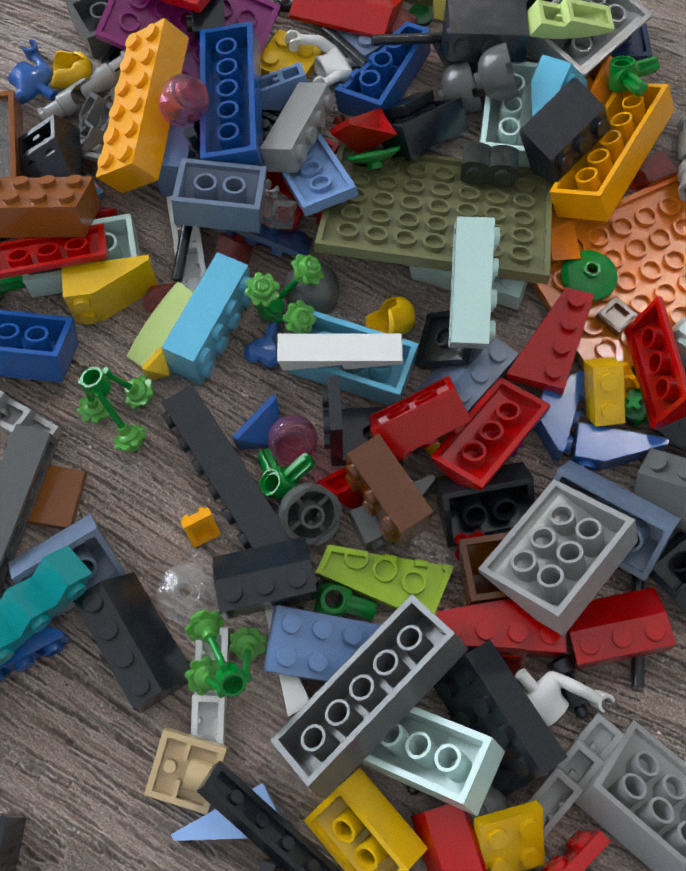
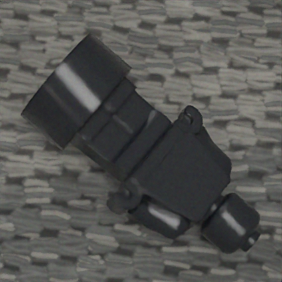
M570 655L560 657L546 664L549 671L561 673L577 681L573 670L575 666ZM561 688V694L569 703L568 708H574L577 718H586L588 710L582 704L588 700Z

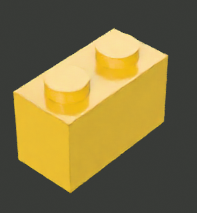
M614 357L583 360L586 417L595 427L625 423L624 365Z

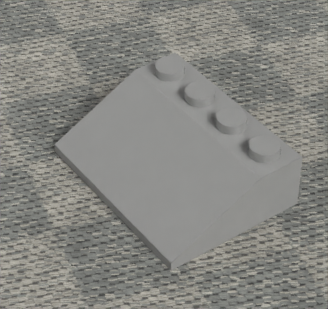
M553 0L552 3L560 4L563 0ZM582 0L610 6L615 29L607 34L571 39H548L531 37L529 35L526 51L537 61H540L543 54L570 62L583 77H586L651 19L652 14L636 0Z
M554 479L478 570L479 573L533 618L564 636L638 542L636 521Z
M633 719L623 731L625 736L606 757L605 763L583 788L584 791L575 803L652 871H686V763Z

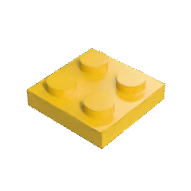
M279 29L264 49L260 58L261 75L264 76L301 62L308 79L315 69V57L322 56L324 53L317 46L300 44L297 51L291 52L288 49L289 43L286 44L284 42L287 32Z
M537 800L474 818V832L487 871H526L545 865L543 807Z

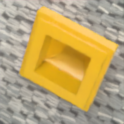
M162 347L158 348L142 365L143 373L147 379L156 380L170 376L169 366Z

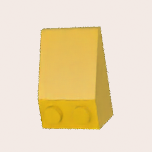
M149 255L61 267L63 298L77 324L90 325L97 321L106 320L158 288V281Z

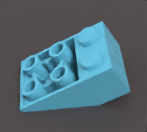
M542 54L531 80L532 117L572 78H577L587 88V80L572 63Z

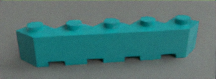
M68 545L44 556L32 577L6 589L0 600V665L7 662L14 655L16 649L34 633L43 630L50 623L53 616L70 601L80 597L87 589L85 584L92 575V572Z

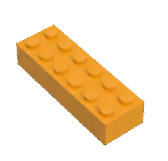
M165 18L154 24H149L146 28L136 33L130 34L125 43L126 51L124 59L120 64L121 72L114 90V102L109 111L110 119L103 136L104 144L102 153L98 158L96 178L120 193H125L159 180L189 40L188 36Z
M648 84V90L641 97H637L630 90L626 92L613 91L604 105L610 130L558 182H555L549 191L557 217L608 222L675 111L669 84Z

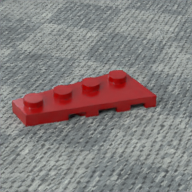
M566 287L506 373V380L563 395L594 294Z

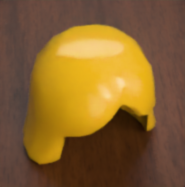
M56 51L52 69L54 74L52 76L51 88L66 89L82 78L89 80L93 74L90 59L79 51ZM76 86L73 90H80V88Z
M391 297L383 302L379 310L367 315L365 326L386 334H401L403 336L414 327L416 312L412 303L405 297Z

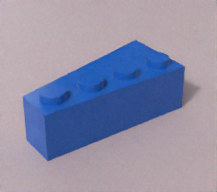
M406 21L393 34L429 33L430 29ZM430 44L387 45L380 51L373 52L367 58L368 62L361 69L356 68L349 75L350 79L344 85L340 83L334 89L338 111L354 117L379 108L384 113L385 108L401 100L430 54Z

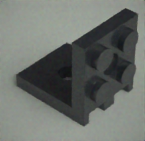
M340 376L327 377L328 389H322L324 449H330L331 466H346L347 453L368 441L363 435L371 431L369 416L386 407L341 409Z

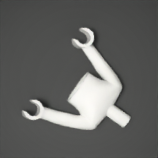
M289 30L285 35L284 42L286 44L289 43L288 49L291 52L297 51L300 44L317 46L324 53V55L316 56L314 59V67L318 76L314 78L312 83H328L329 86L339 81L346 83L350 79L349 75L353 72L352 67L359 66L351 58L345 57L336 45L323 36L300 34L296 30Z
M524 668L515 675L516 679L528 691L526 693L547 726L554 724L569 706L568 701L561 694V688L590 701L591 706L602 713H605V710L602 708V701L604 699L612 703L615 702L614 697L607 692L599 689L594 691L585 684L554 671H548L537 682Z

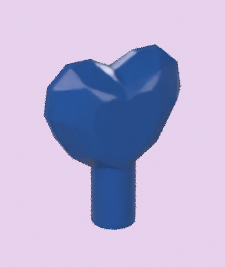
M270 322L264 337L253 340L245 347L244 356L247 361L253 363L261 362L269 368L278 365L275 338L280 326L277 323Z

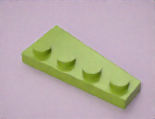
M328 545L316 570V575L337 585L352 589V591L395 610L412 594L435 614L454 565H439L428 563V561L409 560L397 558L394 555H379L368 553V551Z

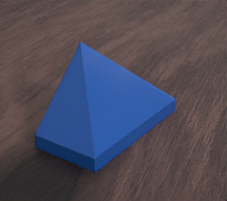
M272 394L233 435L235 446L239 450L281 447L279 407L275 395Z

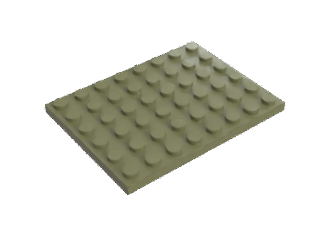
M340 143L337 158L356 185L358 196L323 210L315 240L314 252L452 271L453 236L457 216L495 218V227H500L499 246H497L496 252H493V258L499 259L498 277L496 278L548 285L550 278L552 199L549 191L553 185L552 180L532 174L531 168L518 166L516 182L513 187L500 188L488 183L480 185L468 184L460 180L461 158L421 153V157L406 161L405 157L394 158L392 156L383 161L384 167L368 170L367 164L347 161V156L358 153L344 143ZM372 147V148L366 150L365 152L374 151V150H379V149H384V148Z

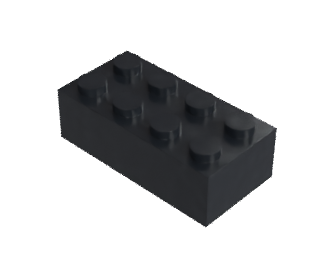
M491 640L463 655L433 686L454 718L455 723L492 737L505 751L493 779V783L502 791L505 797L545 775L568 757Z

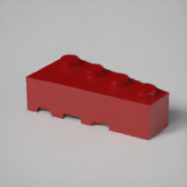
M511 598L436 612V616L468 648L467 652L491 640L500 655L560 658L566 653V634L562 636L540 623Z

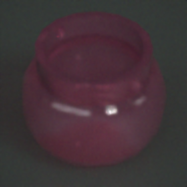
M177 74L168 79L162 88L159 100L160 112L173 125L185 126L200 120L209 108L208 91L204 84L190 74Z
M289 414L280 417L272 424L268 432V446L271 454L280 464L287 467L303 453H308L312 457L318 445V434L315 426L307 418L300 415Z

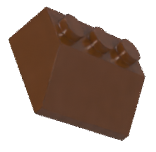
M509 532L460 539L458 541L461 581L466 606L509 599L505 593L479 573L478 570Z

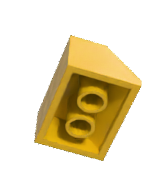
M361 768L339 785L327 799L303 820L344 871H408L428 849Z

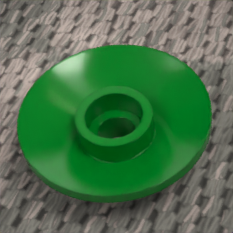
M400 146L347 156L346 160L357 164H367V169L372 170L384 167L383 161L392 157L401 149Z
M584 250L580 251L581 259H571L564 262L561 270V280L565 288L594 294L593 302L605 299L614 291L618 281V273L614 263L607 256L596 251ZM587 269H591L596 273H590Z

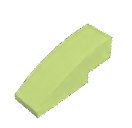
M536 0L527 11L528 29L531 37L548 39L583 38L611 33L615 29L610 6L587 1L563 0L560 4Z
M177 281L142 327L127 354L129 360L142 368V365L155 351L163 346L194 292Z

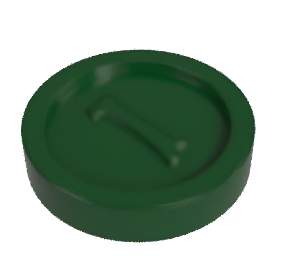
M416 4L409 9L408 20L410 23L425 27L432 22L433 11L429 6Z

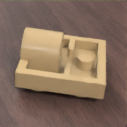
M168 727L164 728L144 795L205 815L208 814L212 805L196 791L214 764L219 761L224 764L229 746Z

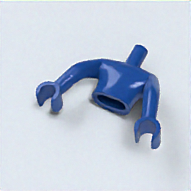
M30 39L29 43L32 48L26 49L23 46L22 49L26 58L33 61L37 67L22 61L11 70L8 77L9 83L17 89L15 95L20 105L30 102L39 94L54 101L55 96L58 94L47 86L52 80L54 73L40 56L41 53L36 41Z

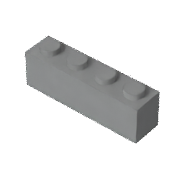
M298 82L260 147L268 172L298 173L301 165L306 161L307 154L312 145L315 144L321 128L325 126L327 117L334 109L335 100L333 94L330 93L328 83Z

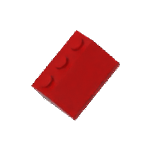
M449 375L369 416L373 436L375 437L380 434L398 462L408 458L412 454L411 451L421 446L427 448L439 441L440 436L448 432L455 434L467 427L466 423L471 421Z
M654 587L592 600L567 631L576 670L670 651L676 645L667 612Z

